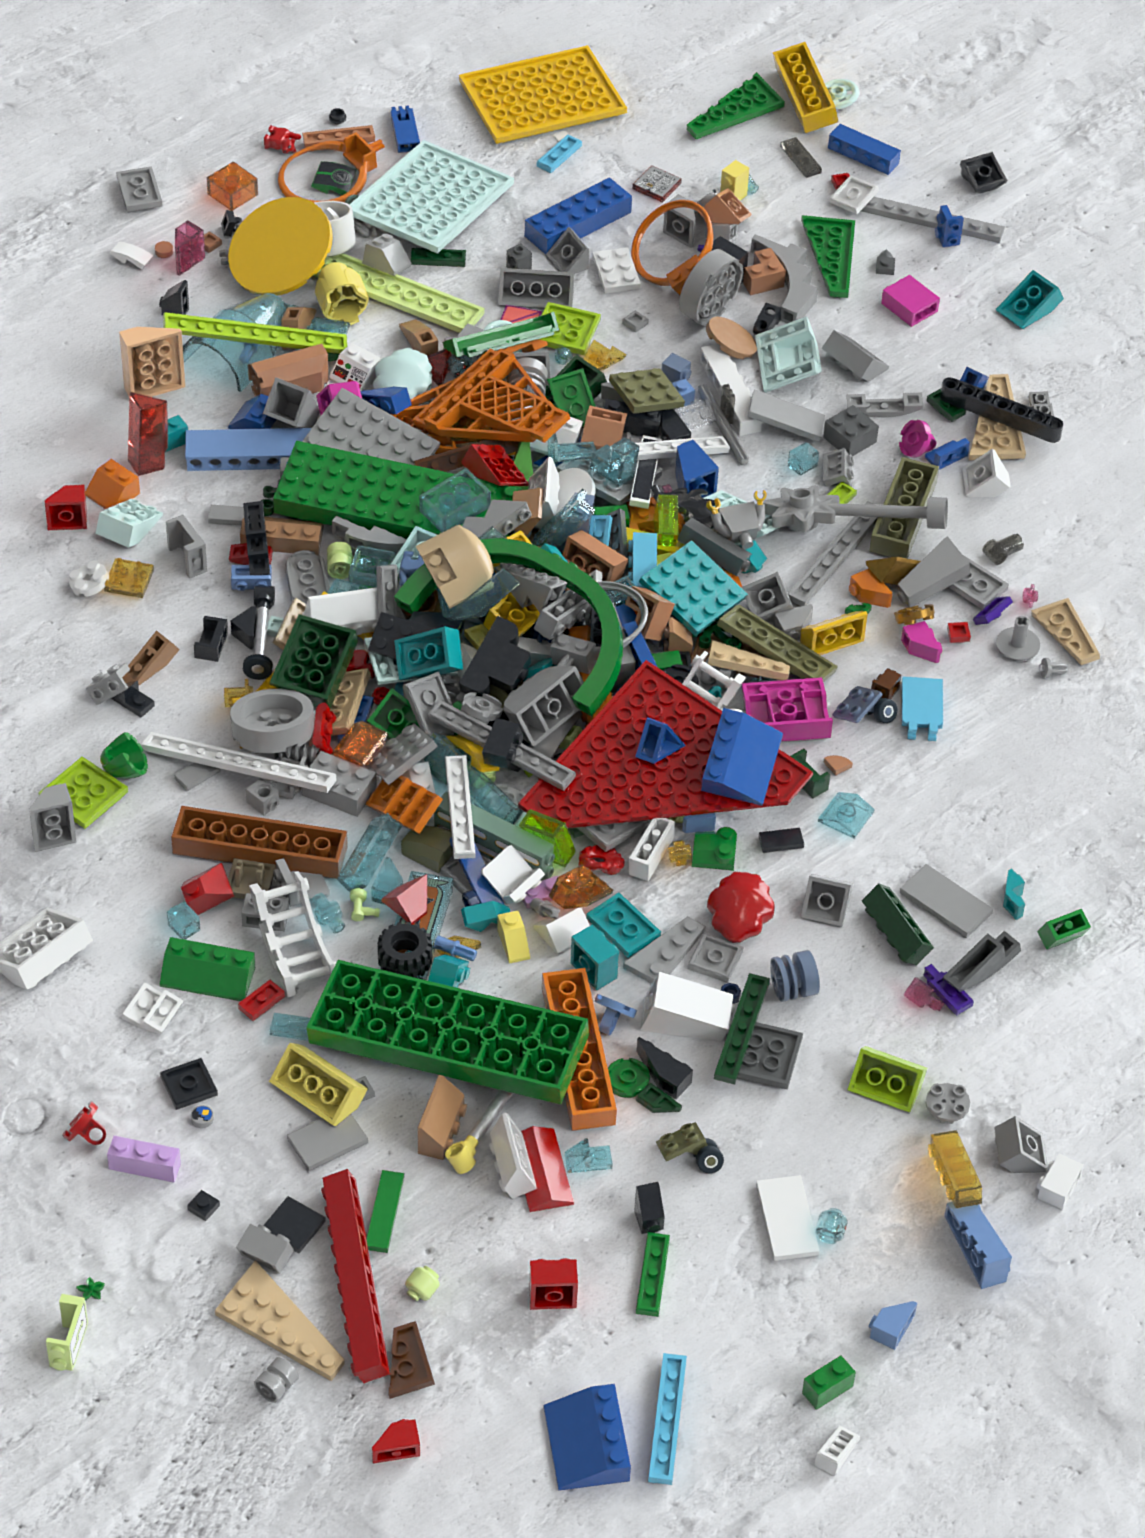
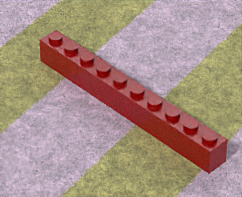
M345 1169L323 1177L324 1187L321 1188V1191L327 1203L324 1210L330 1221L328 1232L333 1239L331 1251L336 1258L334 1269L340 1281L337 1284V1288L343 1299V1303L340 1305L342 1313L346 1317L344 1329L350 1341L347 1343V1348L353 1359V1363L350 1366L355 1377L358 1376L363 1383H367L390 1375L357 1182L350 1171Z

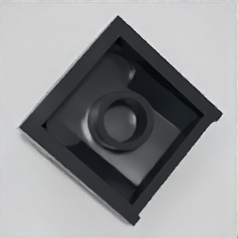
M993 152L960 162L961 176L969 181L975 192L984 193L991 191L1008 181Z

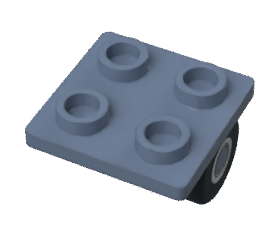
M856 686L849 692L846 699L837 706L832 715L837 719L859 723L866 714L871 715L874 713L877 721L890 723L896 718L898 709L893 700L881 698L882 693L880 691Z

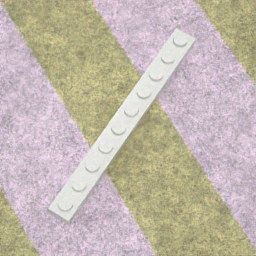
M151 732L141 744L143 750L325 793H328L337 781L336 774L154 732Z

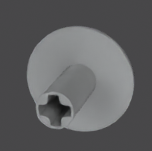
M1017 617L1014 627L1004 629L997 636L996 646L999 652L1009 659L1018 661L1028 660L1036 656L1040 650V640L1035 633L1028 629L1029 619L1027 617Z

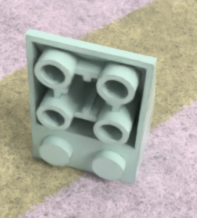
M129 499L100 512L95 534L129 548L138 544L163 516V513L157 511L153 506L141 504L139 500Z

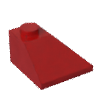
M222 863L184 881L181 886L185 901L196 916L235 897Z

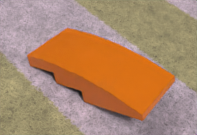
M401 775L389 785L382 780L365 805L394 822L420 834L443 799Z

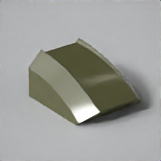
M425 825L420 834L410 830L401 840V853L403 856L439 874L441 867L453 856V848L449 842L452 832L448 829Z

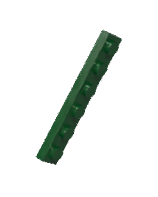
M749 973L714 1073L715 1080L736 1084L770 984V978Z

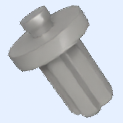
M1043 658L1038 667L1043 678H1049L1051 673L1065 674L1067 672L1066 663L1051 662L1049 658Z

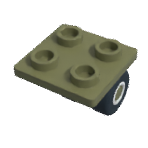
M696 1122L687 1123L680 1130L672 1134L667 1133L661 1136L660 1140L656 1141L666 1162L685 1152H689L696 1157V1163L704 1173H715L723 1166L724 1157L716 1142L705 1138Z

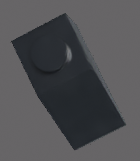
M183 280L171 287L160 298L159 307H161L162 316L164 312L187 314L189 310L187 280Z
M658 1182L636 1186L634 1213L641 1234L647 1232L656 1233L664 1229L665 1215Z

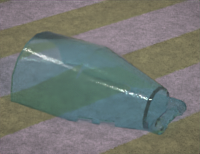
M266 293L224 308L212 318L281 326V320L287 307L298 306L285 303L275 294ZM192 336L183 345L184 362L188 360L202 345L211 348L229 364L235 374L237 390L241 392L252 382L248 378L247 365L275 357L279 346Z

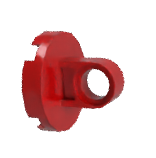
M90 1101L88 1103L89 1109L84 1107L71 1121L69 1132L67 1130L63 1132L62 1136L68 1141H71L79 1134L92 1145H99L104 1142L106 1130L103 1125L93 1118V1115L98 1110V1106ZM99 1128L102 1131L103 1135L99 1140L90 1138L89 1133L92 1129Z

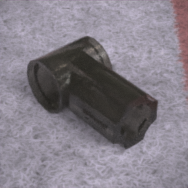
M1013 534L1000 541L995 539L989 540L983 546L982 551L995 565H999L1009 555L1022 550L1024 543L1019 534Z

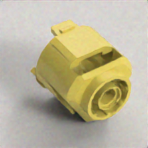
M340 262L330 263L319 272L315 295L324 316L332 321H344L346 327L359 322L358 315L365 310L369 300L361 276Z

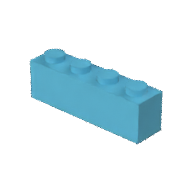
M633 532L632 540L628 541V552H632V556H628V568H632V572H628V584L644 588L639 583L640 578L657 566V533Z

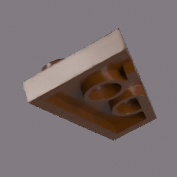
M416 1321L393 1328L391 1379L388 1392L390 1399L435 1385Z

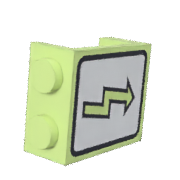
M61 1294L59 1305L62 1326L70 1329L66 1341L53 1338L46 1339L49 1367L61 1371H73L88 1324L85 1298Z

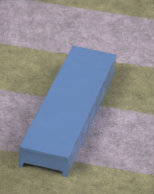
M312 428L186 430L185 459H187V471L280 469L281 457H290L296 440L302 442ZM251 458H256L259 460V463L250 464L248 461ZM270 458H276L279 460V462L276 464H270L268 460ZM198 459L201 461V464L192 465L190 461ZM218 459L221 462L218 465H212L210 461ZM232 459H238L240 463L237 465H232L229 463V461Z

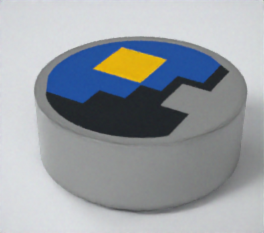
M200 1105L191 1111V1122L195 1127L206 1128L213 1123V1111L210 1107Z

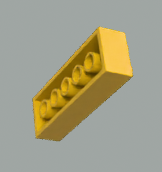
M806 42L773 52L776 70L804 132L808 133L838 123L835 104Z

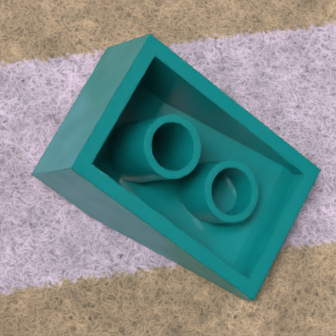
M1032 270L996 308V311L1021 329H1024L1051 313L1064 300V297L1059 287Z
M444 626L394 640L399 680L422 678L436 672L443 675L463 670L458 629Z

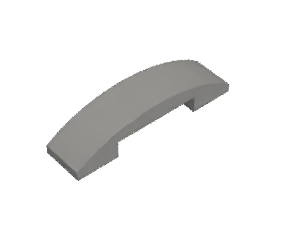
M922 392L903 393V398L866 399L865 394H846L847 408L854 405L868 417H896L923 409Z
M576 712L532 749L552 759L569 731L582 716V712Z

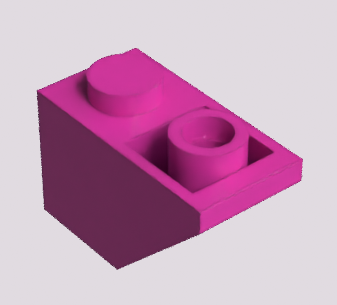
M925 621L903 626L901 641L908 653L938 663L942 653V645L935 639L932 628H929Z

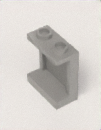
M180 515L166 521L168 549L170 551L177 548L183 550L185 553L187 576L193 578L207 572L206 544L186 517Z

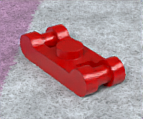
M321 703L316 708L312 743L319 749V752L323 751L331 755L333 751L330 746L331 734L333 733L332 724L336 721L337 717L330 711L326 703Z

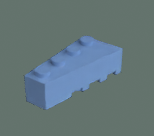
M972 1196L947 1203L944 1216L980 1288L984 1289L1007 1282L1012 1256L982 1212L980 1205L976 1203Z

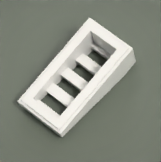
M839 1425L817 1452L815 1466L835 1476L860 1440V1436ZM840 1437V1438H842V1439L848 1441L849 1443H846V1442H844V1441H842V1440H840V1439H838V1438Z

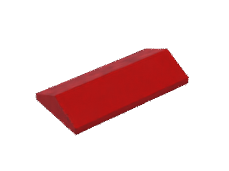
M531 1126L522 1130L537 1189L525 1194L529 1212L574 1205L554 1128Z

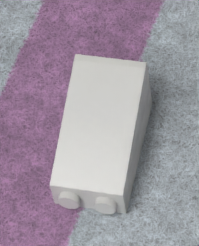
M659 972L645 995L640 1030L722 1041L724 1036L729 1033L732 1024L730 1017L735 1009V1004H732L733 994Z

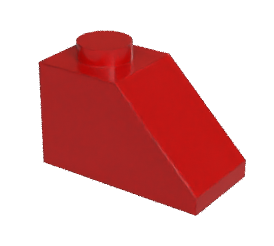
M402 1419L390 1424L372 1447L373 1464L420 1456V1440L416 1419Z

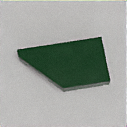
M652 1083L636 1096V1101L652 1113L680 1112L682 1110L681 1104Z

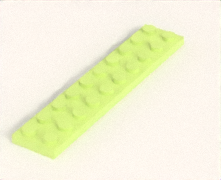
M344 253L326 257L325 263L322 266L323 268L330 263H343L361 276L369 298L458 333L467 324L475 326L484 315L485 308L398 274L393 276L364 265L362 260Z

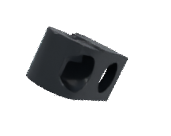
M765 303L754 324L753 334H760L778 325L781 320V307ZM768 310H773L775 313L773 315L769 314Z

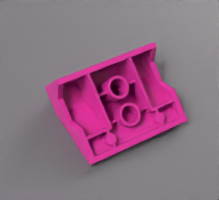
M822 677L742 683L746 714L782 732L781 742L831 738L833 719L829 718L826 691Z

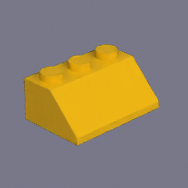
M855 611L801 628L800 643L817 654L823 655L863 642L868 614L866 611Z

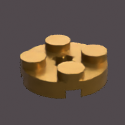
M925 604L924 609L919 606H912L898 610V613L895 612L894 615L898 624L911 625L916 623V619L930 620L935 618L933 604Z

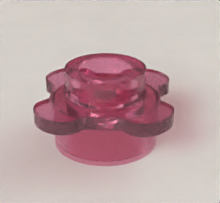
M1031 584L1030 588L1026 587L1023 591V602L1028 603L1029 608H1032L1033 603L1038 600V591L1035 590L1034 584Z

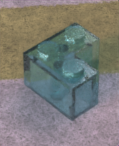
M625 437L611 446L605 445L592 453L590 469L614 484L621 486L634 478L640 446Z

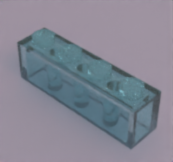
M388 813L372 819L336 880L349 892L355 888H366L402 826Z

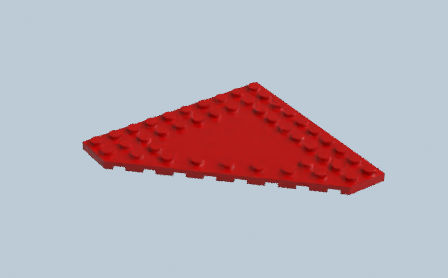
M645 660L556 760L557 763L576 773V777L565 791L539 779L520 800L518 807L550 830L656 818L788 805L813 776V771L779 749L763 806L701 791L702 778L722 710ZM647 718L667 724L686 745L655 764L635 757Z

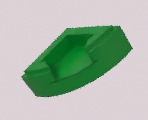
M862 603V605L853 606L852 604L845 608V614L855 611H866L869 614L872 610V605Z

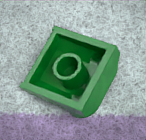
M722 827L717 831L695 832L692 867L734 871L737 842L736 831L730 827Z

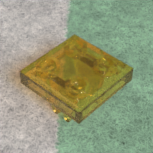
M115 558L109 572V581L106 580L104 592L143 598L154 572V565Z

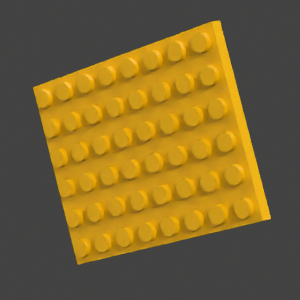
M588 45L459 75L462 87L496 144L627 113V106Z

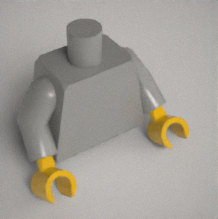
M763 490V497L761 499L757 497V491L754 492L753 497L757 504L753 501L720 508L721 502L718 498L714 499L715 507L712 506L711 501H708L706 507L712 511L711 518L715 531L733 543L740 542L743 549L751 548L754 545L752 540L757 538V533L762 529L765 520V504H763V500L767 496L766 491Z

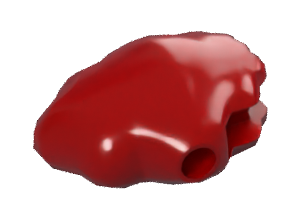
M733 872L731 875L721 879L719 887L714 889L708 897L707 909L713 915L711 925L731 943H740L750 937L759 935L763 924L774 916L775 904L769 894L770 888L761 879L760 875L748 872Z

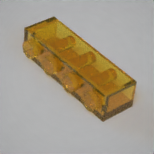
M957 1130L931 1134V1144H928V1153L930 1158H934L936 1172H940L942 1186L946 1185L948 1200H952L955 1208L982 1204V1185Z

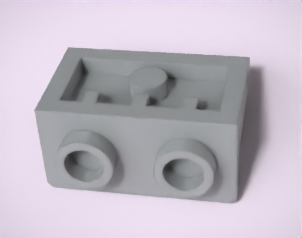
M845 448L823 454V482L826 486L844 481L845 484L852 487V479H854L852 466L854 465V460Z

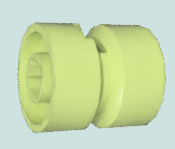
M334 542L327 548V570L332 578L345 579L353 573L352 548L345 542Z

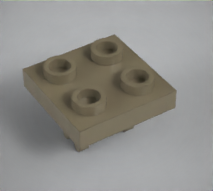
M234 858L228 876L235 896L233 898L245 899L246 893L251 894L249 885L258 883L262 890L269 891L274 878L273 870L276 869V865Z

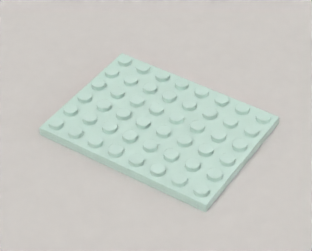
M423 140L356 198L350 206L352 207L355 219H359L432 252L439 253L514 184V178Z

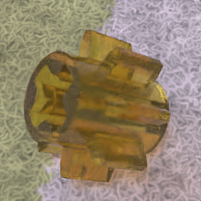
M683 840L674 841L673 847H668L670 863L676 862L677 867L687 865V860H692L690 844L684 845Z

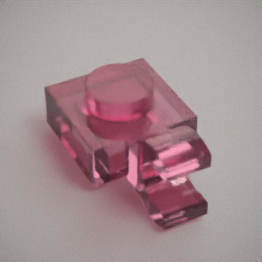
M918 977L913 979L904 993L906 998L920 1008L927 1004L933 1010L940 1011L944 1006L942 1001L932 996L934 989Z

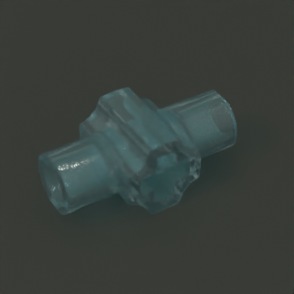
M324 893L316 894L312 898V902L316 907L315 915L318 922L323 926L328 924L335 934L341 932L345 928V924L341 919L343 913L339 904L334 900L329 902Z

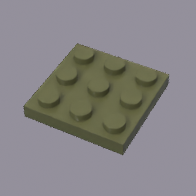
M660 368L610 374L609 382L633 414L684 407L685 400Z

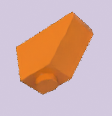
M869 568L851 576L849 591L859 602L886 608L891 606L892 591L885 583L880 582Z

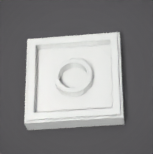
M850 175L832 194L829 201L831 204L858 214L879 192V188L874 184Z

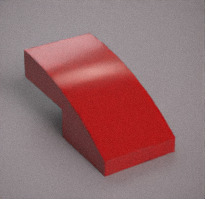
M247 543L231 545L229 553L230 562L249 565ZM268 546L269 564L271 565L273 550L271 546Z

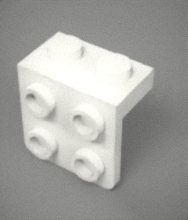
M512 845L507 846L481 870L482 875L506 904L522 901L527 896L525 892L530 888H536L542 882L540 879L545 875L540 868L533 870Z

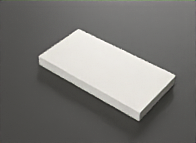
M801 1175L757 1180V1191L774 1261L819 1256L820 1250Z

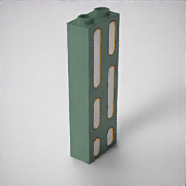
M446 791L441 796L442 802L434 812V826L451 831L448 792ZM471 804L474 842L482 856L493 860L507 846L512 845L533 870L540 868L545 875L540 879L541 881L551 878L554 872V844Z

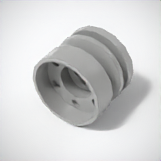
M529 357L517 359L545 396L547 383V368L539 360ZM514 369L507 375V383L515 385L522 378L517 369ZM529 385L523 389L536 395Z

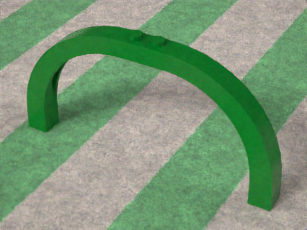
M501 538L481 539L480 541L487 549L492 563L521 564L524 567L535 569L537 572L547 573V575L552 577H559L560 580L567 582L566 588L580 595L596 612L602 627L600 653L592 672L572 697L575 707L592 717L611 692L617 680L623 658L622 631L610 598L592 577L580 570L573 562L568 563L556 553L551 554L533 544L518 540ZM425 563L409 577L394 596L397 606L410 614L418 611L433 591L438 588Z

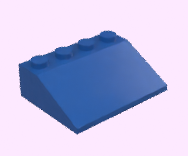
M723 708L702 778L701 791L763 806L783 733L743 712Z
M615 1383L591 1386L544 1404L543 1408L558 1491L630 1482L631 1464Z

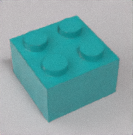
M592 924L572 936L570 963L576 969L586 968L588 982L596 990L617 979L619 950L606 939L601 930H597Z

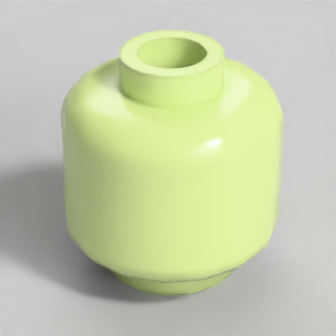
M428 1266L423 1268L416 1267L405 1281L408 1289L407 1294L415 1301L419 1299L429 1300L440 1286L438 1274Z

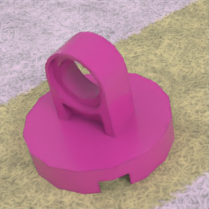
M918 419L910 420L901 430L900 435L903 436L902 442H899V447L906 456L919 457L924 452L933 450L937 445L933 434H931L930 427L925 421Z

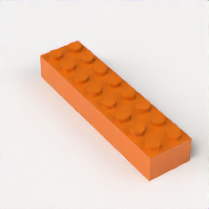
M586 968L542 973V993L546 1009L588 1019L589 1037L564 1096L571 1130L616 1125L617 1108Z

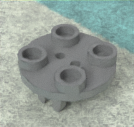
M950 1083L933 1084L927 1093L925 1102L929 1113L940 1120V1123L949 1122V1124H953L954 1121L964 1118L969 1112L970 1099L966 1093V1088L962 1085Z

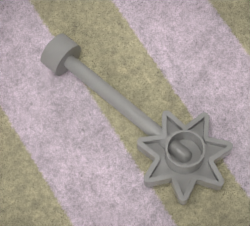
M814 485L809 488H797L794 490L781 488V498L763 501V504H765V514L772 516V527L788 526L792 530L808 532L816 528L818 523L834 524L835 516L927 519L928 529H946L948 520V499L942 497H929L927 507L839 504L838 495H819V488Z

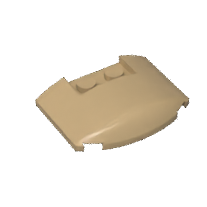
M457 525L416 546L449 609L493 587L494 582L491 580L494 569L489 553L480 539L468 529L463 528V526Z

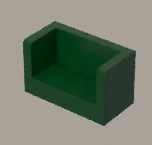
M803 748L790 757L813 771V776L802 788L813 799L829 790L830 774L825 772L819 775L806 762L807 751Z

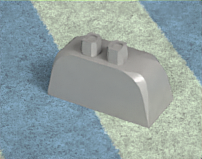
M553 666L546 668L525 680L518 689L510 692L504 702L503 710L510 722L520 724L523 739L532 746H536L579 711L575 707L572 697L584 681L576 666Z

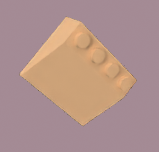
M134 327L119 332L124 389L131 402L185 387L181 329Z

